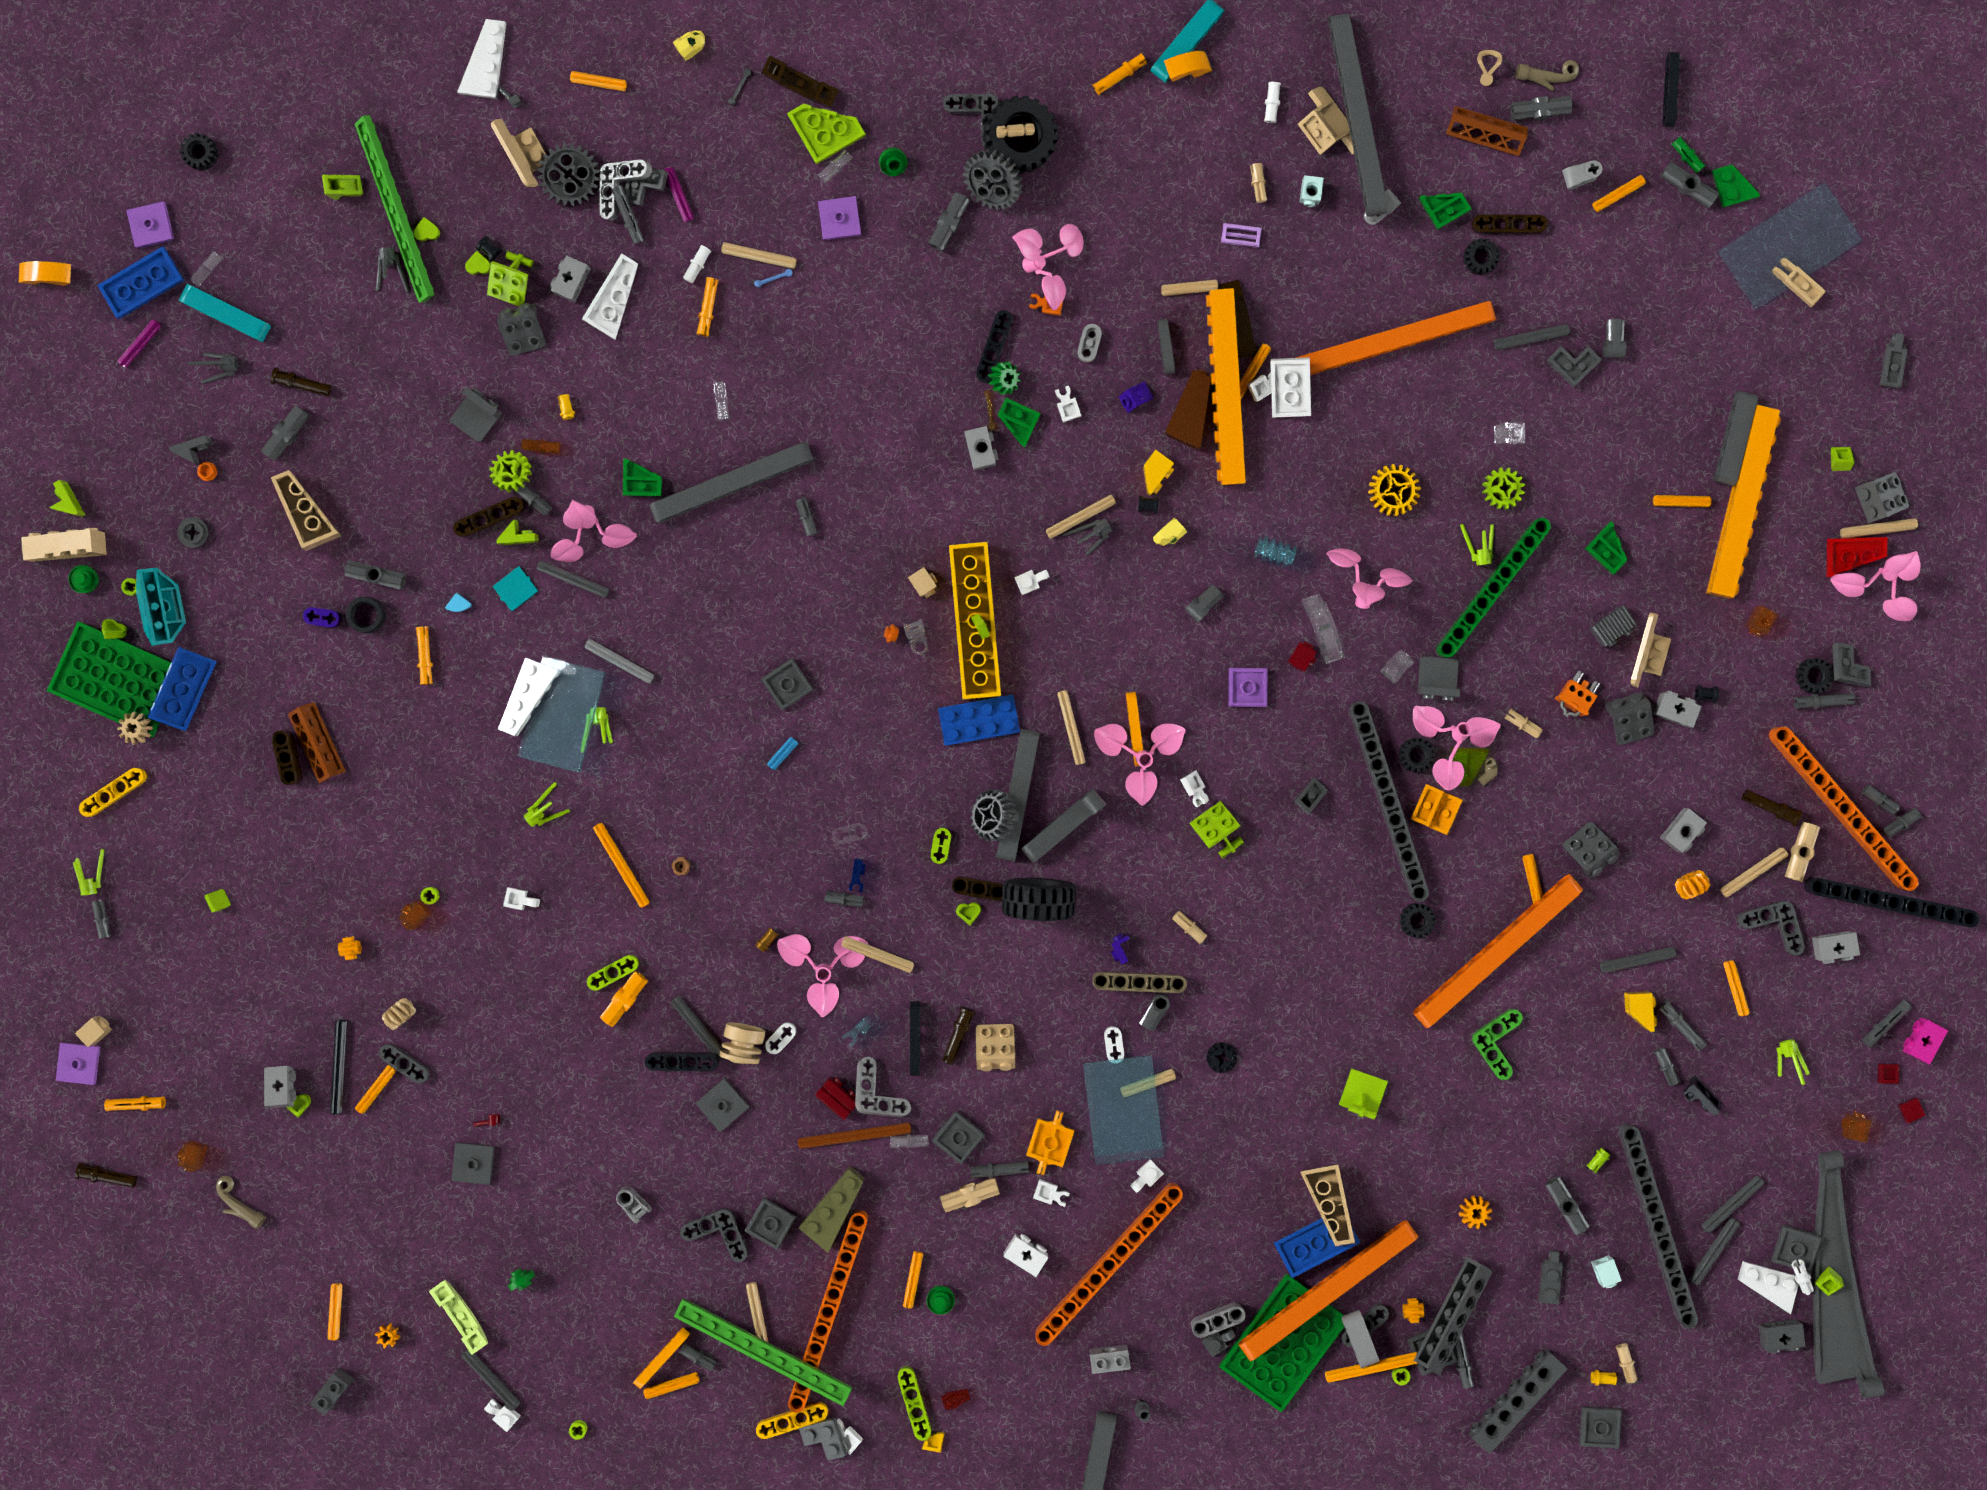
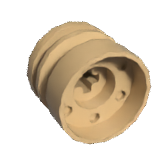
M726 1023L724 1036L730 1039L731 1042L722 1043V1047L728 1050H721L719 1056L734 1063L759 1064L760 1058L756 1055L761 1054L762 1050L754 1047V1044H763L766 1030L741 1023Z

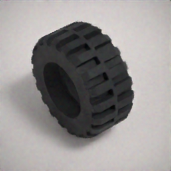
M1024 95L1022 98L1012 96L1011 99H1005L999 105H996L984 124V133L982 135L983 141H985V151L989 149L990 153L996 150L998 156L1003 153L1005 160L1009 157V163L1016 164L1014 170H1020L1018 174L1030 173L1043 166L1054 152L1055 144L1058 141V135L1056 134L1058 126L1056 123L1054 124L1053 120L1055 117L1053 113L1049 114L1047 111L1049 108L1045 104L1043 106L1040 105V100L1036 98L1030 100L1029 96ZM1013 118H1023L1034 124L1038 140L1035 147L1029 152H1016L1005 143L1004 138L997 137L996 128L998 126H1005Z
M1028 877L1012 878L1003 883L1002 912L1008 917L1031 921L1068 920L1075 915L1076 886L1072 882L1051 878Z

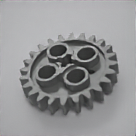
M563 143L562 149L556 145V151L549 148V156L543 154L546 161H539L543 168H537V171L542 173L537 179L543 180L539 186L540 188L546 187L543 192L544 195L550 193L549 200L556 198L557 205L561 201H563L564 207L567 206L568 202L574 207L575 201L582 205L581 199L584 198L588 202L587 195L594 196L592 188L598 189V186L594 184L595 182H600V178L595 177V175L600 174V170H594L598 163H592L593 155L587 157L588 150H585L583 153L581 152V145L577 149H574L573 143H571L570 148H567L566 144ZM564 157L572 159V163L569 166L562 164ZM555 164L560 165L568 173L572 171L573 177L580 181L583 186H579L570 177L565 179L564 172L556 168ZM580 169L587 170L588 174L585 178L577 176V172ZM551 173H560V179L552 181L550 179ZM569 184L575 185V192L567 193L565 191L566 186Z
M987 149L985 152L980 150L978 153H974L968 159L967 164L964 166L966 171L963 173V176L967 178L963 182L969 184L966 190H971L970 196H976V202L981 200L983 207L988 204L990 210L993 206H995L997 211L1001 207L1005 210L1007 206L1011 207L1022 193L1020 189L1023 187V184L1019 183L1022 177L1017 176L1020 170H1014L1016 164H1010L1009 157L1005 160L1003 153L998 156L996 150L990 153L989 149Z

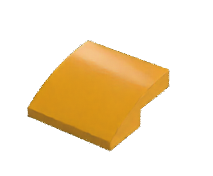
M1426 784L1411 820L1448 835L1463 800Z

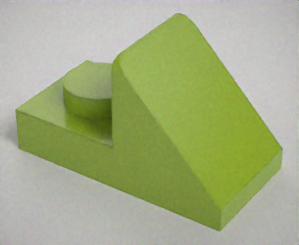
M322 175L324 193L334 200H338L342 196L363 195L360 175Z
M62 480L54 482L55 494L61 501L49 508L81 517L85 516L68 483Z
M515 519L497 539V544L499 545L539 542L538 534L533 533L532 530H524L519 534L518 521Z

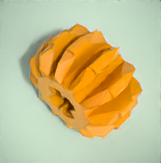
M1701 870L1687 873L1677 879L1675 883L1676 891L1683 899L1698 897L1700 894H1704V891H1707L1710 886L1707 875Z
M1472 1195L1471 1201L1465 1198L1464 1202L1466 1205L1460 1204L1459 1206L1464 1210L1459 1212V1216L1463 1217L1461 1221L1464 1224L1467 1223L1469 1228L1475 1225L1476 1229H1480V1223L1486 1226L1485 1219L1491 1220V1217L1487 1215L1492 1212L1491 1208H1487L1489 1202H1483L1481 1196L1476 1200L1475 1196ZM1474 1209H1476L1478 1212V1215L1476 1216L1473 1213Z

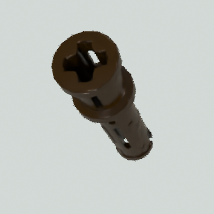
M277 367L273 369L271 374V384L285 385L288 389L295 387L326 397L330 396L332 385L302 378L297 376L295 372L280 371Z
M1748 789L1745 790L1746 793H1743L1741 797L1742 801L1774 814L1777 819L1790 822L1792 826L1797 825L1802 815L1801 810L1796 811L1788 807L1786 803H1776Z
M964 1006L959 1008L958 1019L953 1024L955 1027L942 1059L943 1062L949 1065L954 1064L963 1037L969 1031L971 1019L976 1014L974 1010Z
M83 1162L77 1165L75 1171V1179H88L93 1183L102 1181L134 1188L137 1182V1176L103 1170L100 1166H88Z

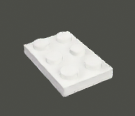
M1310 357L1271 359L1272 417L1311 416Z

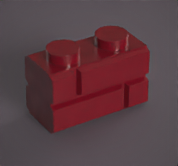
M830 1076L814 1096L842 1120H845L856 1107V1093L852 1089L849 1091L843 1087L844 1083L835 1076L833 1078Z

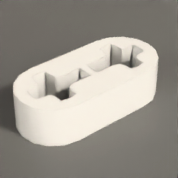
M790 1022L783 1023L767 1040L766 1050L770 1054H778L795 1036V1025ZM783 1027H791L792 1030L790 1032L792 1035L787 1034L783 1038L781 1036L784 1033ZM779 1038L781 1040L777 1045L779 1049L774 1048L772 1050L770 1048V1041L775 1042Z
M1110 1026L1104 1032L1106 1053L1111 1062L1119 1063L1124 1058L1122 1034L1118 1027ZM1110 1030L1118 1033V1036H1115L1116 1043H1112L1111 1037H1107V1034L1111 1033ZM1113 1046H1116L1117 1051L1121 1052V1055H1118V1059L1110 1056V1053H1113Z

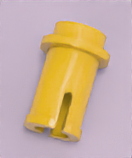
M564 394L557 397L561 409L560 416L563 420L574 418L575 411L572 410L570 395Z
M1599 1370L1591 1372V1383L1599 1386V1384L1616 1385L1617 1383L1615 1372H1599Z

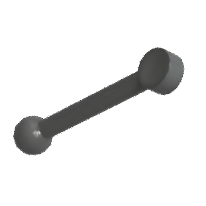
M749 69L743 71L744 76L732 98L728 100L730 105L736 103L735 99L745 80L751 76Z

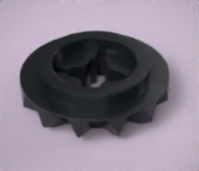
M1219 1042L1209 1048L1207 1063L1215 1072L1227 1073L1233 1070L1236 1065L1237 1053L1230 1044ZM1224 1052L1225 1057L1230 1061H1223L1220 1065L1219 1059L1214 1055H1222Z

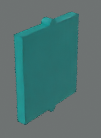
M520 566L492 586L501 597L500 600L504 601L511 611H514L538 592L537 588L530 581L531 578L527 577Z

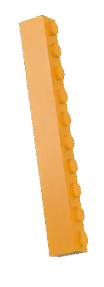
M1234 288L1210 290L1209 295H1206V307H1210V315H1207V325L1211 326V334H1208L1209 346H1212L1213 352L1209 354L1210 365H1213L1214 373H1211V385H1215V392L1212 393V404H1216V412H1213V422L1217 423V431H1214L1215 443H1218L1219 449L1215 451L1216 462H1219L1220 470H1217V481H1221V485L1244 484L1246 480Z
M1756 405L1738 481L1735 486H1732L1706 594L1727 599L1734 598L1738 594L1740 587L1738 580L1744 571L1743 560L1747 557L1749 547H1747L1748 540L1753 535V528L1751 527L1758 515L1756 507L1762 498V483L1767 478L1765 470L1771 461L1772 454H1770L1771 446L1775 444V430L1781 421V416H1779L1780 410Z

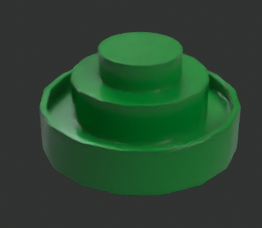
M896 147L884 150L879 157V166L882 172L888 176L902 174L907 167L905 153Z
M79 565L71 570L68 582L74 591L87 594L96 589L99 577L93 568Z
M518 1268L511 1273L512 1277L509 1279L510 1283L507 1286L510 1291L516 1288L518 1291L525 1289L532 1284L531 1279L535 1276L533 1270L527 1271L526 1269Z
M938 1285L930 1289L926 1302L931 1312L943 1315L952 1310L955 1297L950 1288Z

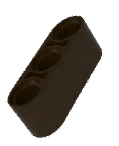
M276 731L272 735L271 740L280 780L285 785H297L302 780V771L294 736L289 731ZM282 734L286 736V742L284 744L280 742V736ZM286 753L290 755V761L288 763H286L284 760V755ZM290 772H293L295 777L292 782L288 779Z
M965 876L955 877L952 882V889L957 894L995 901L1002 900V896L996 897L993 894L995 887L1003 888L1002 883ZM957 880H963L966 883V887L963 890H958L955 887ZM977 883L983 884L985 887L984 892L976 893L974 885Z

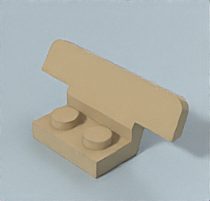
M1323 87L1311 90L1308 94L1318 108L1314 109L1298 123L1299 127L1320 155L1340 140L1344 142L1353 155L1354 151L1346 117Z
M502 119L492 121L491 127L523 184L527 187L539 185L532 173L537 168L543 167L539 161H546L543 156L546 153L533 129L530 127L522 133L513 136Z
M1656 613L1649 614L1633 670L1631 685L1636 688L1639 687L1643 672L1661 676L1671 642L1670 638L1654 634L1658 614Z

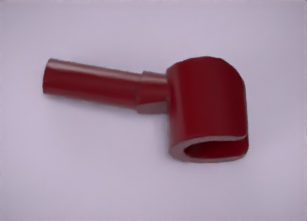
M489 1114V1120L474 1122L473 1126H494L499 1124L500 1114Z

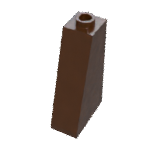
M1193 369L1164 433L1165 436L1197 451L1202 443L1211 381L1208 373L1201 369L1197 371Z

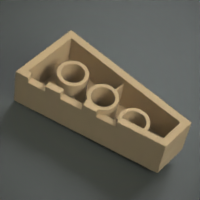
M288 470L271 477L302 549L307 551L341 537L340 533L291 471Z
M98 528L66 530V532L50 531L44 535H41V533H29L28 537H21L24 561L35 562L107 555L105 532L98 531Z
M1339 1165L1301 1171L1300 1173L1335 1246L1354 1244L1355 1241Z

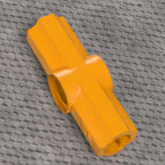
M635 971L626 984L613 996L612 1002L600 1018L606 1024L614 1027L625 1011L627 1012L634 1004L637 995L647 984L648 980L642 974Z

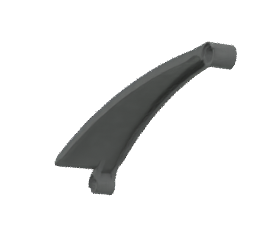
M1839 1150L1819 1153V1187L1814 1233L1821 1235L1822 1240L1813 1264V1346L1816 1380L1819 1384L1856 1377L1863 1399L1884 1396V1386L1876 1373L1852 1263L1840 1170L1844 1166L1843 1156ZM1830 1266L1842 1277L1844 1286L1827 1296L1815 1284V1281Z

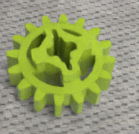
M511 450L510 454L504 451L503 457L497 455L498 461H492L495 466L489 468L493 473L489 476L494 480L493 484L496 487L498 486L500 490L503 491L505 489L507 492H511L513 488L517 492L518 486L524 488L523 482L530 481L527 475H532V472L528 470L532 466L529 464V460L520 452L516 454Z
M1502 467L1498 469V473L1495 470L1491 471L1492 476L1487 475L1485 477L1488 482L1482 483V486L1486 487L1482 493L1487 494L1484 500L1490 499V506L1497 504V509H1501L1502 505L1505 510L1509 509V504L1512 507L1516 506L1515 501L1520 502L1522 500L1519 495L1525 494L1521 490L1525 484H1520L1519 482L1522 476L1517 478V471L1510 473V468H1507L1505 472ZM1497 478V484L1491 487L1494 479ZM1500 487H1507V490H1500ZM1515 491L1514 496L1510 499L1511 492ZM1493 494L1497 495L1500 500L1496 499Z

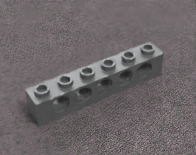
M1468 1257L1466 1258L1414 1359L1415 1362L1438 1375L1441 1374L1493 1272L1492 1270Z
M1549 1350L1540 1351L1536 1355L1534 1363L1524 1368L1522 1371L1523 1375L1518 1380L1512 1381L1509 1385L1510 1389L1505 1394L1502 1393L1497 1398V1403L1484 1412L1480 1422H1475L1471 1426L1469 1434L1472 1439L1490 1454L1566 1372L1567 1367ZM1541 1368L1547 1369L1544 1375H1539ZM1534 1382L1531 1389H1526L1527 1383ZM1516 1396L1521 1397L1518 1403H1512ZM1502 1411H1508L1505 1417H1499ZM1489 1425H1495L1493 1431H1486Z

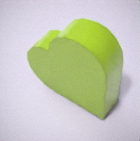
M423 217L414 230V237L420 242L427 241L428 239L436 240L440 236V230L425 217Z
M476 251L466 262L465 269L471 275H477L478 273L488 274L491 264Z
M979 614L972 616V621L981 638L989 637L988 628Z
M105 619L102 622L104 639L123 638L126 636L127 628L125 625L117 623L113 619Z
M972 902L969 905L962 903L958 905L956 913L971 926L980 915L981 906L976 902Z
M307 1094L296 1095L294 1106L286 1108L296 1117H300L311 1104V1098Z

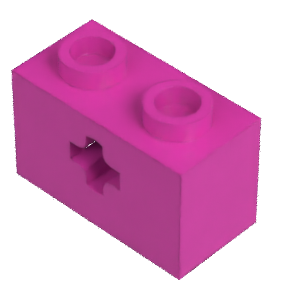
M1920 1018L1914 1023L1911 1036L1905 1040L1903 1052L1930 1065L1948 1030L1927 1019Z

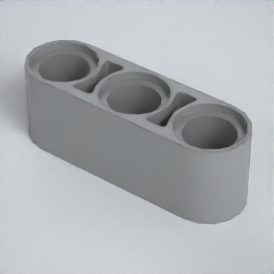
M1233 1302L1206 1312L1192 1319V1332L1196 1337L1202 1338L1243 1322L1245 1311L1241 1304ZM1234 1309L1241 1311L1240 1315L1236 1317L1232 1316L1231 1312ZM1216 1316L1223 1318L1222 1322L1218 1324L1214 1323L1213 1319ZM1198 1323L1205 1324L1202 1330H1196L1195 1326Z
M1360 1310L1341 1316L1360 1367L1364 1368L1379 1362Z

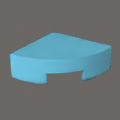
M456 593L445 608L453 612H461L469 609L473 604Z

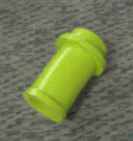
M1602 1148L1596 1150L1597 1154L1586 1165L1595 1173H1597L1606 1160H1610V1154Z

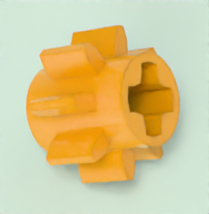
M354 936L342 938L343 942L338 943L340 957L345 956V960L357 959V955L361 954L360 941L355 940Z
M1417 1298L1407 1299L1408 1303L1402 1305L1404 1319L1408 1318L1410 1323H1419V1318H1424L1423 1303H1418Z
M392 1323L388 1324L387 1327L382 1324L379 1327L381 1331L375 1333V1336H378L376 1343L382 1344L383 1348H386L388 1344L393 1347L396 1344L395 1340L401 1337L397 1335L399 1327H392Z

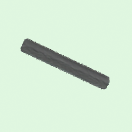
M1568 324L1499 338L1494 340L1495 350L1561 337L1568 335L1570 329Z
M541 560L537 565V570L606 598L609 594V588Z
M1668 947L1600 963V970L1603 973L1674 958L1676 957V951L1674 947Z
M680 996L674 998L671 1001L673 1007L707 1048L721 1059L722 1057L719 1055L720 1051L724 1050L683 999Z
M1755 1176L1702 1223V1228L1707 1233H1711L1764 1185L1763 1180Z
M1730 1218L1690 1276L1689 1280L1692 1283L1700 1285L1740 1226L1738 1221Z
M467 1349L462 1354V1358L511 1410H514L520 1404L519 1400L475 1353L471 1355Z

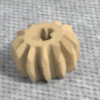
M132 712L131 715L125 714V720H119L122 724V727L117 728L122 731L119 737H125V742H132L133 745H137L139 742H146L145 737L151 736L148 730L153 729L152 726L147 725L151 720L145 719V714L138 715L137 712ZM134 725L137 726L136 732L133 731Z
M402 998L382 1015V1020L387 1027L395 1030L410 1019L416 1009L410 1001Z

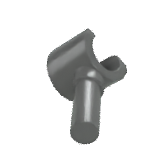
M501 86L498 88V91L506 97L513 108H517L522 104L517 94L511 97Z

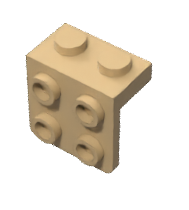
M1012 1024L976 1026L977 1070L991 1071L992 1069L1008 1071L1015 1069L1014 1026Z

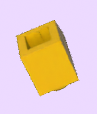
M1157 450L1153 452L1143 466L1146 490L1149 496L1152 493L1157 494L1163 486L1160 482L1164 477L1168 479L1174 471L1171 468L1174 463Z
M1648 991L1625 992V1012L1644 1029L1655 1032L1654 1027L1657 1026V1018L1653 1012V1007L1656 1006L1655 997Z

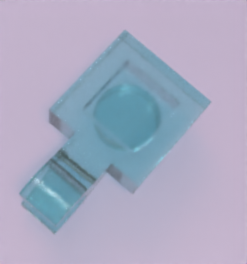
M866 1015L849 1032H846L842 1039L844 1040L847 1036L852 1037L853 1041L849 1044V1047H852L857 1041L856 1036L860 1032L865 1034L871 1028L869 1024L872 1020Z

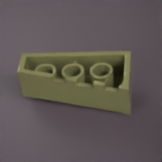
M851 1166L847 1168L799 1226L802 1232L827 1253L864 1181V1177Z

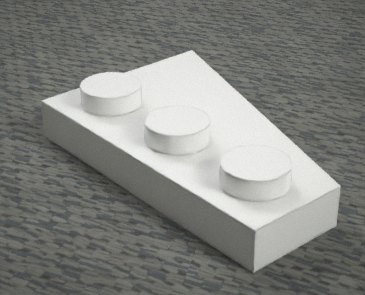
M1742 1261L1738 1280L1791 1314L1799 1285L1795 1280L1796 1275Z

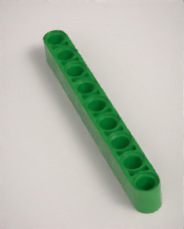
M1538 518L1527 527L1438 643L1436 652L1440 657H1452L1462 646L1551 529L1548 519ZM1538 522L1543 524V532H1539L1536 529ZM1526 537L1532 540L1531 547L1525 545L1524 540ZM1514 553H1518L1521 558L1519 563H1516L1513 560L1512 557ZM1502 568L1508 570L1509 575L1507 578L1501 575ZM1491 583L1497 586L1496 593H1492L1489 590ZM1479 598H1482L1486 603L1483 609L1479 608L1477 604ZM1468 613L1472 614L1474 617V621L1472 624H1469L1466 621V615ZM1455 629H1460L1462 631V637L1460 639L1455 638ZM1444 644L1450 646L1449 654L1443 653L1442 647Z

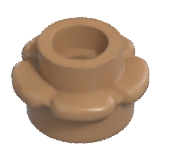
M678 857L676 861L672 862V869L676 875L680 876L689 873V868L691 867L689 860H685L684 857Z

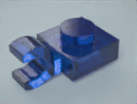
M855 858L852 881L849 885L850 891L853 890L854 884L860 886L859 892L862 893L864 890V884L860 881V877L865 874L866 869L863 859Z

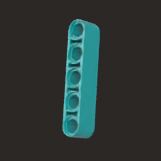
M1207 0L1159 57L1150 71L1166 83L1170 76L1164 60L1192 52L1221 18L1225 10L1213 0Z
M186 284L179 299L180 302L262 343L271 328L270 324L189 284Z

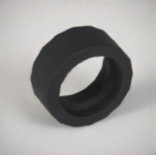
M359 597L349 604L346 610V619L354 630L361 633H373L383 626L386 612L378 600L371 597ZM362 604H370L376 609V621L370 626H362L355 619L356 609Z

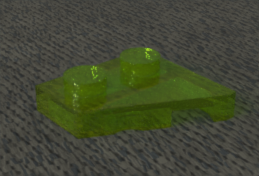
M1458 748L1452 762H1460L1464 768V777L1458 786H1471L1489 749Z

